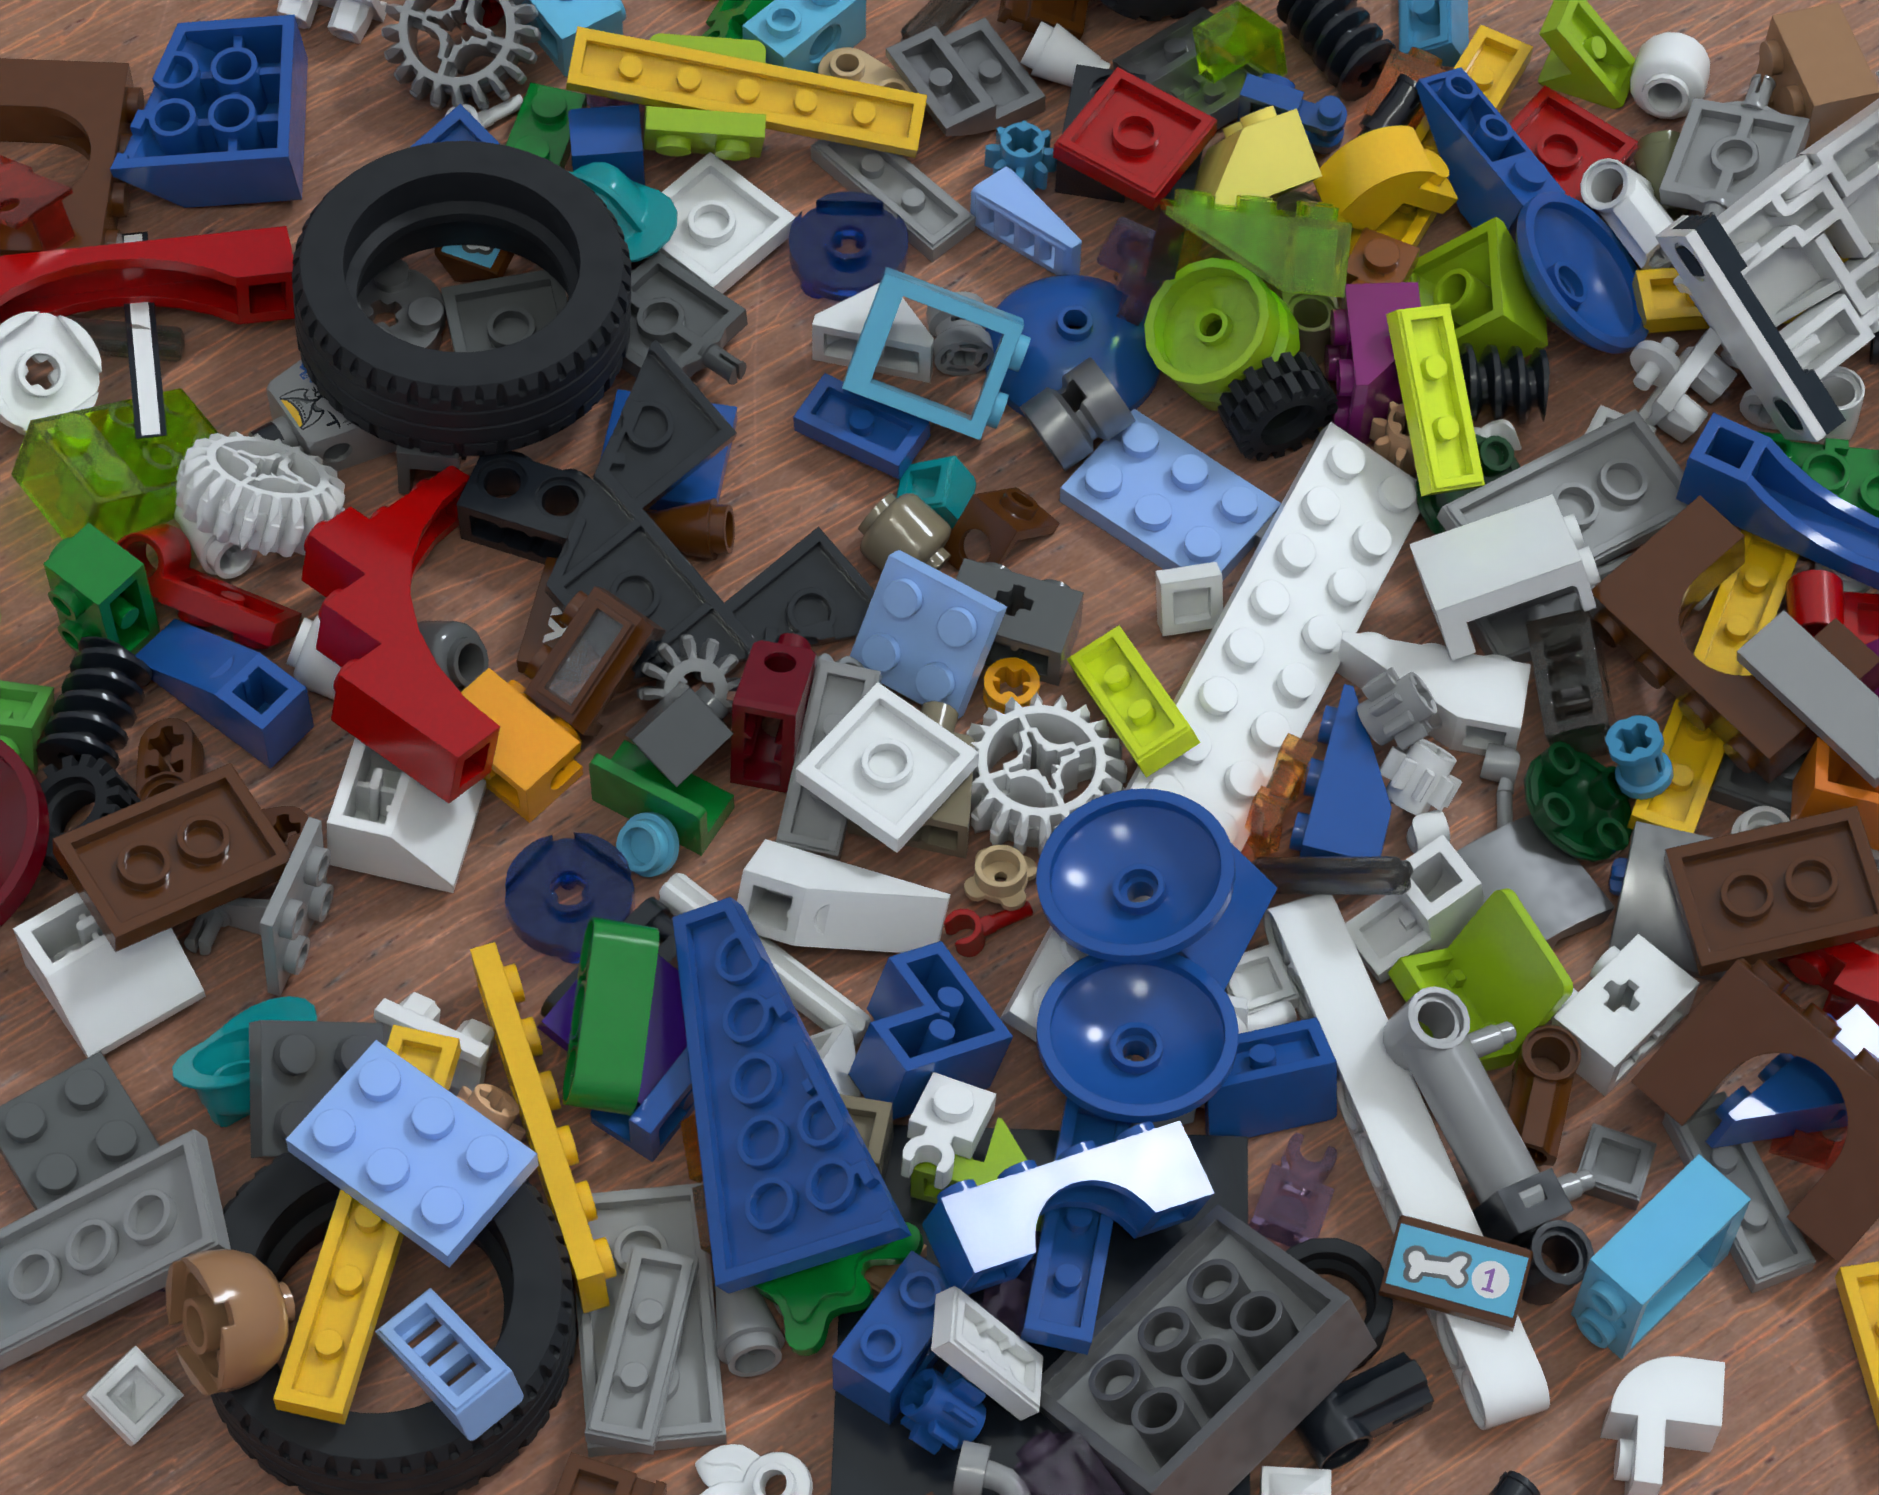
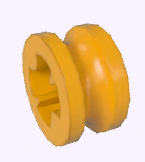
M1017 657L1003 658L995 661L988 667L984 675L983 703L988 710V707L1005 714V704L1011 696L1022 707L1030 706L1031 698L1036 692L1039 695L1040 676L1037 670L1028 661ZM1005 682L1012 688L1023 685L1022 695L1017 697L1011 691L1000 694V685Z

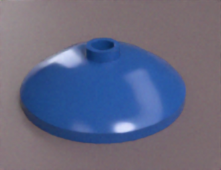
M1543 192L1524 204L1517 221L1516 249L1526 285L1542 312L1557 327L1572 338L1595 350L1622 354L1632 350L1638 343L1644 341L1649 330L1644 328L1642 318L1637 311L1632 287L1635 271L1638 268L1612 229L1586 205L1563 193Z
M1083 275L1051 276L1020 287L997 306V309L1023 318L1024 327L1021 334L1031 337L1019 371L1007 369L999 390L1009 395L1006 404L1024 417L1025 415L1020 406L1047 387L1056 391L1062 388V376L1089 357L1103 371L1130 412L1144 403L1158 382L1161 371L1157 368L1146 349L1144 323L1148 309L1138 298L1118 285L1099 278ZM1077 326L1081 327V329H1070L1068 327ZM986 328L985 331L990 334L995 354L1002 333ZM991 363L988 366H986V368H984L986 375Z
M1144 788L1128 789L1106 794L1089 801L1069 814L1054 829L1042 849L1037 867L1036 883L1039 900L1046 919L1064 941L1077 950L1095 958L1112 962L1136 963L1168 957L1184 950L1205 936L1220 920L1228 907L1235 886L1236 866L1233 849L1227 833L1220 822L1203 806L1187 797L1169 791ZM1140 896L1151 897L1143 902H1133L1134 899Z
M1176 953L1157 960L1136 963L1112 962L1090 955L1080 959L1065 969L1049 987L1040 1005L1036 1032L1037 1048L1043 1067L1051 1081L1067 1098L1098 1116L1128 1123L1160 1122L1173 1119L1193 1111L1211 1099L1226 1082L1232 1071L1239 1037L1235 1009L1224 988L1204 968ZM1129 1055H1139L1145 1060L1131 1061L1126 1059V1057Z

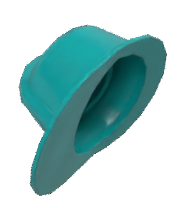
M592 162L579 167L573 172L568 171L590 187L607 205V209L613 213L623 231L624 241L628 245L631 262L640 261L657 253L670 241L677 227L678 211L670 197L659 190L630 180L621 170L606 162Z
M287 996L269 999L249 1007L233 1017L204 1042L182 1054L172 1067L174 1080L183 1087L196 1090L201 1103L206 1107L211 1120L217 1126L228 1127L250 1115L249 1022L259 1020L317 1021L316 1008L308 1000Z

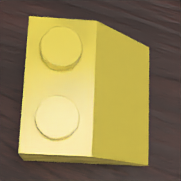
M1269 106L1240 118L1239 122L1222 129L1225 139L1208 148L1198 171L1185 233L1274 200L1284 193L1295 191L1322 177L1297 108L1277 115L1274 106Z

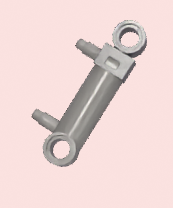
M1436 986L1423 988L1414 994L1386 1023L1383 1032L1386 1052L1394 1063L1405 1070L1411 1071L1480 1203L1472 1212L1483 1236L1527 1248L1533 1252L1522 1300L1539 1306L1551 1304L1583 1280L1589 1261L1594 1256L1591 1241L1583 1230L1573 1223L1563 1221L1562 1219L1574 1210L1570 1201L1581 1197L1584 1192L1594 1188L1595 1177L1591 1171L1583 1169L1557 1178L1552 1168L1539 1172L1479 1059L1502 1049L1505 1044L1514 1041L1517 1035L1514 1025L1506 1021L1498 1025L1491 1024L1468 1034L1470 1017L1461 999L1445 988ZM1419 1022L1429 1027L1434 1038L1427 1035L1421 1029ZM1541 1253L1550 1257L1555 1264L1557 1273L1548 1268L1543 1261Z

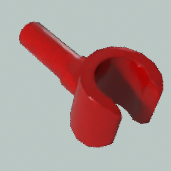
M1026 901L1025 905L1018 910H1002L993 915L988 914L980 918L974 911L960 908L947 915L944 921V928L947 935L956 934L963 929L974 930L969 937L962 938L955 943L958 954L964 957H973L984 948L986 936L1033 916V909L1030 903Z

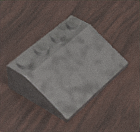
M1217 1204L1095 1322L1088 1355L1066 1350L1042 1374L1039 1411L1126 1495H1228L1377 1347V1344L1349 1296Z

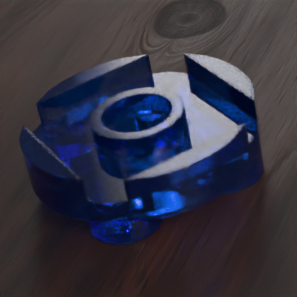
M860 192L828 194L816 200V208L808 211L803 218L801 211L794 219L789 232L790 265L793 272L799 278L801 289L806 295L816 299L826 298L842 302L880 283L886 267L904 273L908 261L907 228L898 214L896 220L891 213L884 210V202L872 195ZM850 239L855 240L856 248L862 250L853 254H845L836 249L842 247L843 240Z
M574 832V839L562 838L553 841V835L537 839L526 846L515 857L506 875L505 907L508 920L514 932L534 950L549 956H557L567 963L578 964L580 962L583 938L591 917L623 922L635 908V887L626 858L611 843L589 833ZM576 885L584 888L581 893L582 901L575 905L560 904L558 895L555 892L560 886L569 891Z

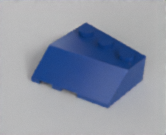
M295 15L178 23L152 78L155 86L144 110H137L130 125L132 136L124 153H117L110 168L112 176L184 208L302 200L308 57Z

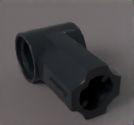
M1402 1352L1340 1383L1294 1429L1319 1469L1333 1470L1345 1465L1363 1453L1370 1446L1373 1438L1431 1410L1434 1399L1430 1393L1427 1378L1416 1360L1410 1359Z

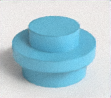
M644 812L631 817L622 827L617 837L616 848L619 859L625 867L640 876L654 877L668 872L675 864L679 854V838L675 827L665 816L656 812Z

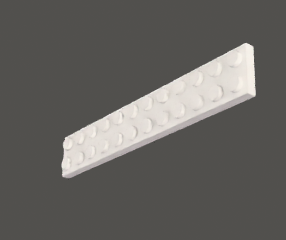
M1332 422L1320 432L1173 701L1201 743L1147 778L1139 766H1137L1125 790L1158 789L1180 794L1195 801L1207 809L1220 822L1229 837L1230 843L1240 852L1242 851L1341 663L1338 655L1343 631L1353 633L1358 631L1420 513L1417 504L1415 478ZM1140 896L1134 899L1133 902H1143L1151 897ZM1050 926L1000 1019L1037 1042V1017L1046 992L1065 969L1088 955L1069 945ZM1133 1055L1127 1056L1126 1059L1131 1060Z

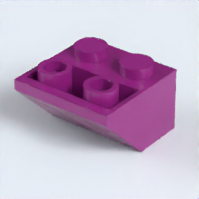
M1418 282L1345 284L1341 309L1331 310L1330 336L1332 345L1325 346L1324 365L1326 380L1336 381L1337 394L1335 395L1338 399V402H1336L1338 410L1337 413L1330 416L1332 423L1365 445L1372 440L1369 436L1373 418L1386 419L1390 402L1394 401L1398 405L1403 403L1386 314L1399 309L1421 307Z

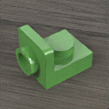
M0 680V740L10 746L36 776L38 772L37 741L53 713V706L55 704L54 687Z

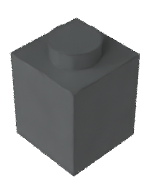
M681 681L625 735L667 780L677 787L729 739L733 733L722 722L730 712L705 685H702L694 692Z

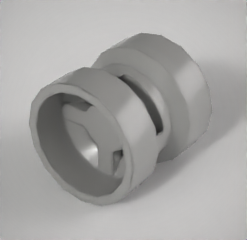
M966 291L955 292L984 303L983 298L977 294ZM927 307L928 329L931 335L936 337L933 341V358L939 371L952 376H966L983 370L992 362L994 357L993 344L990 334L984 330L986 327L933 307Z

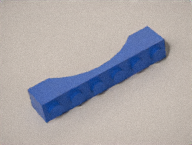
M1713 412L1688 457L1676 500L1689 505L1698 496H1702L1734 526L1879 590V518L1844 501L1817 483L1791 461L1770 437Z

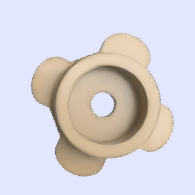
M993 845L983 848L975 856L974 876L968 878L964 883L965 894L972 901L986 899L990 902L1001 904L1005 910H1018L1026 903L1024 891L1028 881L1036 877L1037 865L1033 859L1023 856L1019 850L1012 846ZM995 878H1006V881L998 882Z

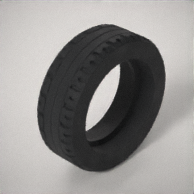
M476 141L427 143L387 154L354 171L329 191L310 213V217L302 227V233L296 243L292 269L295 328L298 350L301 352V360L307 369V374L312 383L317 386V390L322 397L328 400L329 404L336 411L344 415V418L377 438L411 450L419 448L420 452L431 454L439 452L441 455L455 456L456 453H459V457L500 454L535 444L567 428L588 413L592 406L603 398L604 392L610 389L616 375L619 374L623 366V359L626 357L628 350L631 318V260L628 245L624 241L623 231L613 213L607 209V205L590 187L562 167L538 155L506 145ZM478 245L508 251L537 264L554 277L568 294V303L549 324L521 341L485 351L446 352L413 345L387 333L358 307L357 297L378 273L408 255L441 246Z
M290 1152L282 1153L272 1160V1164L263 1166L254 1174L255 1178L244 1183L236 1192V1196L230 1199L223 1208L231 1250L255 1256L273 1272L278 1283L281 1282L289 1269L304 1254L325 1239L340 1192V1188ZM526 1179L472 1241L489 1257L501 1283L504 1298V1315L501 1333L493 1352L512 1370L523 1392L524 1397L519 1405L473 1441L468 1440L433 1401L395 1412L359 1413L349 1411L344 1425L276 1410L273 1398L282 1373L279 1365L276 1363L260 1380L230 1392H219L211 1395L222 1422L227 1424L228 1432L250 1459H258L259 1467L265 1472L272 1474L278 1481L287 1486H298L299 1492L305 1495H456L460 1490H468L479 1484L481 1478L491 1477L500 1471L503 1465L514 1460L519 1455L518 1449L528 1446L537 1436V1432L545 1426L550 1418L549 1410L557 1406L569 1378L568 1367L573 1363L577 1336L575 1297L567 1247L564 1246L563 1235L554 1214L548 1205L543 1204L542 1195L535 1186H532L529 1180Z

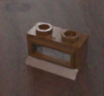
M594 586L589 595L579 591L571 599L559 621L567 627L554 648L546 643L542 645L532 657L524 672V675L532 680L524 693L571 724L581 734L587 736H597L603 727L597 720L615 693L622 694L630 685L636 674L631 669L651 640L660 641L666 633L665 629L605 588Z

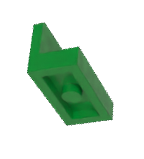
M625 739L611 759L601 754H595L589 763L593 801L628 819L644 812L662 814L675 827L679 838V845L700 856L703 855L735 808L733 794L692 773L677 787L674 786L636 745Z

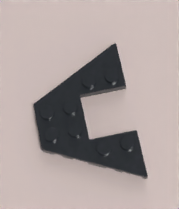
M657 340L652 342L617 425L609 439L587 494L546 584L545 593L563 612L571 599L579 591L589 595L594 586L605 588L666 630L660 641L651 640L631 669L636 674L630 685L657 680L640 671L644 662L651 663L661 669L666 665L656 650V647L662 642L668 644L674 650L677 657H680L679 641L681 635L685 634L693 636L697 655L702 644L708 638L717 640L719 642V650L714 662L728 654L735 655L739 662L747 661L754 642L760 640L775 642V639L784 633H794L804 637L811 647L857 638L875 591L819 526L726 602H723L645 512L733 442L737 434ZM600 611L584 635V638L602 658L623 625L603 611Z

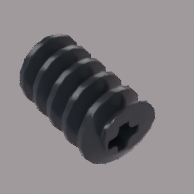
M1279 0L1276 8L1277 17L1287 24L1288 31L1297 40H1300L1302 49L1312 56L1313 63L1322 72H1325L1328 82L1335 88H1338L1341 98L1345 101H1356L1377 87L1384 77L1388 64L1396 53V46L1389 39L1381 40L1383 38V30L1376 23H1369V12L1363 7H1356L1357 0Z
M1463 343L1460 346L1459 354L1472 421H1477L1485 404L1490 405L1494 421L1503 419L1508 406H1514L1519 424L1526 423L1532 407L1539 408L1541 419L1544 422L1550 375L1549 360L1545 349L1536 347L1526 364L1519 346H1512L1508 350L1503 363H1501L1495 345L1488 344L1484 348L1479 361L1476 360L1473 346L1470 343Z
M95 636L82 637L78 643L79 652L75 653L69 666L71 673L67 674L62 683V694L58 696L53 706L54 715L49 718L45 726V737L41 739L36 752L38 758L46 767L52 763L58 770L63 769L62 758L72 755L80 762L82 754H90L97 761L99 758H102L116 770L120 763V758L115 751L124 749L129 739L126 731L123 729L132 728L137 716L132 708L139 707L142 704L145 694L141 687L147 686L150 683L153 673L145 662L119 643Z

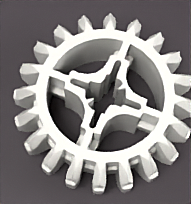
M237 431L231 432L229 437L215 433L211 434L209 439L195 440L193 447L187 449L185 459L181 460L176 477L178 481L175 504L183 510V517L189 522L197 523V529L200 532L216 535L217 541L220 543L230 542L240 547L241 551L246 548L258 550L263 556L269 552L279 553L283 557H291L293 552L305 555L304 542L311 529L319 522L329 521L345 510L343 508L345 484L337 477L336 470L330 466L323 465V459L319 456L303 453L301 446H288L283 444L280 438L275 441L264 439L258 433L253 437L243 436Z
M1037 692L1031 698L1030 706L1022 707L1011 696L1005 704V714L988 707L987 712L983 715V725L971 723L966 735L975 740L971 744L979 752L978 766L973 771L971 795V826L974 828V832L979 833L990 830V842L993 845H1002L1009 840L1014 842V848L1022 854L1026 852L1027 847H1037L1038 853L1041 855L1042 849L1054 829L1069 814L1093 799L1125 790L1123 783L1126 782L1127 766L1125 761L1121 760L1122 747L1119 739L1109 738V727L1107 726L1106 719L1090 723V711L1086 704L1074 712L1066 710L1067 702L1063 695L1054 702V706L1043 705V701ZM1017 749V758L1003 763V770L990 773L993 766L1002 757ZM1091 779V783L1082 794L1074 800L1064 803V794L1077 789L1079 782Z

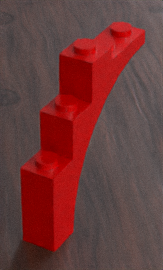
M448 466L431 479H422L412 488L410 493L389 507H380L372 514L370 519L350 506L329 521L324 520L316 524L304 542V551L306 553L301 581L326 597L318 613L320 626L316 650L342 667L333 684L335 697L331 721L448 804L491 773L500 726L466 699L437 665L419 631L410 595L414 575L434 546L459 526L456 504L470 476L455 466Z

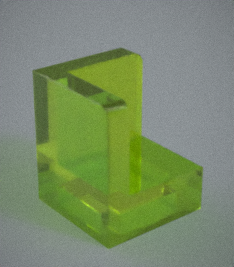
M1239 1L1192 28L1199 74L1213 84L1249 62L1265 73L1276 74L1282 77L1287 74L1282 30Z

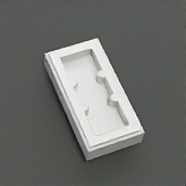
M956 1286L936 1294L931 1351L1020 1421L1039 1413L1043 1356Z

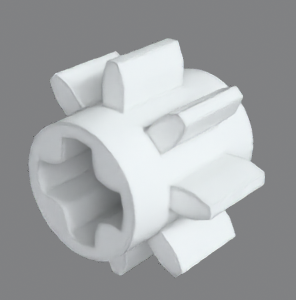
M1421 739L1411 745L1409 749L1407 748L1403 751L1398 745L1397 747L1392 746L1379 768L1381 775L1390 779L1386 787L1389 800L1414 815L1428 812L1431 805L1440 811L1444 807L1448 808L1462 784L1460 779L1450 775L1457 762L1455 757L1443 748L1425 739Z

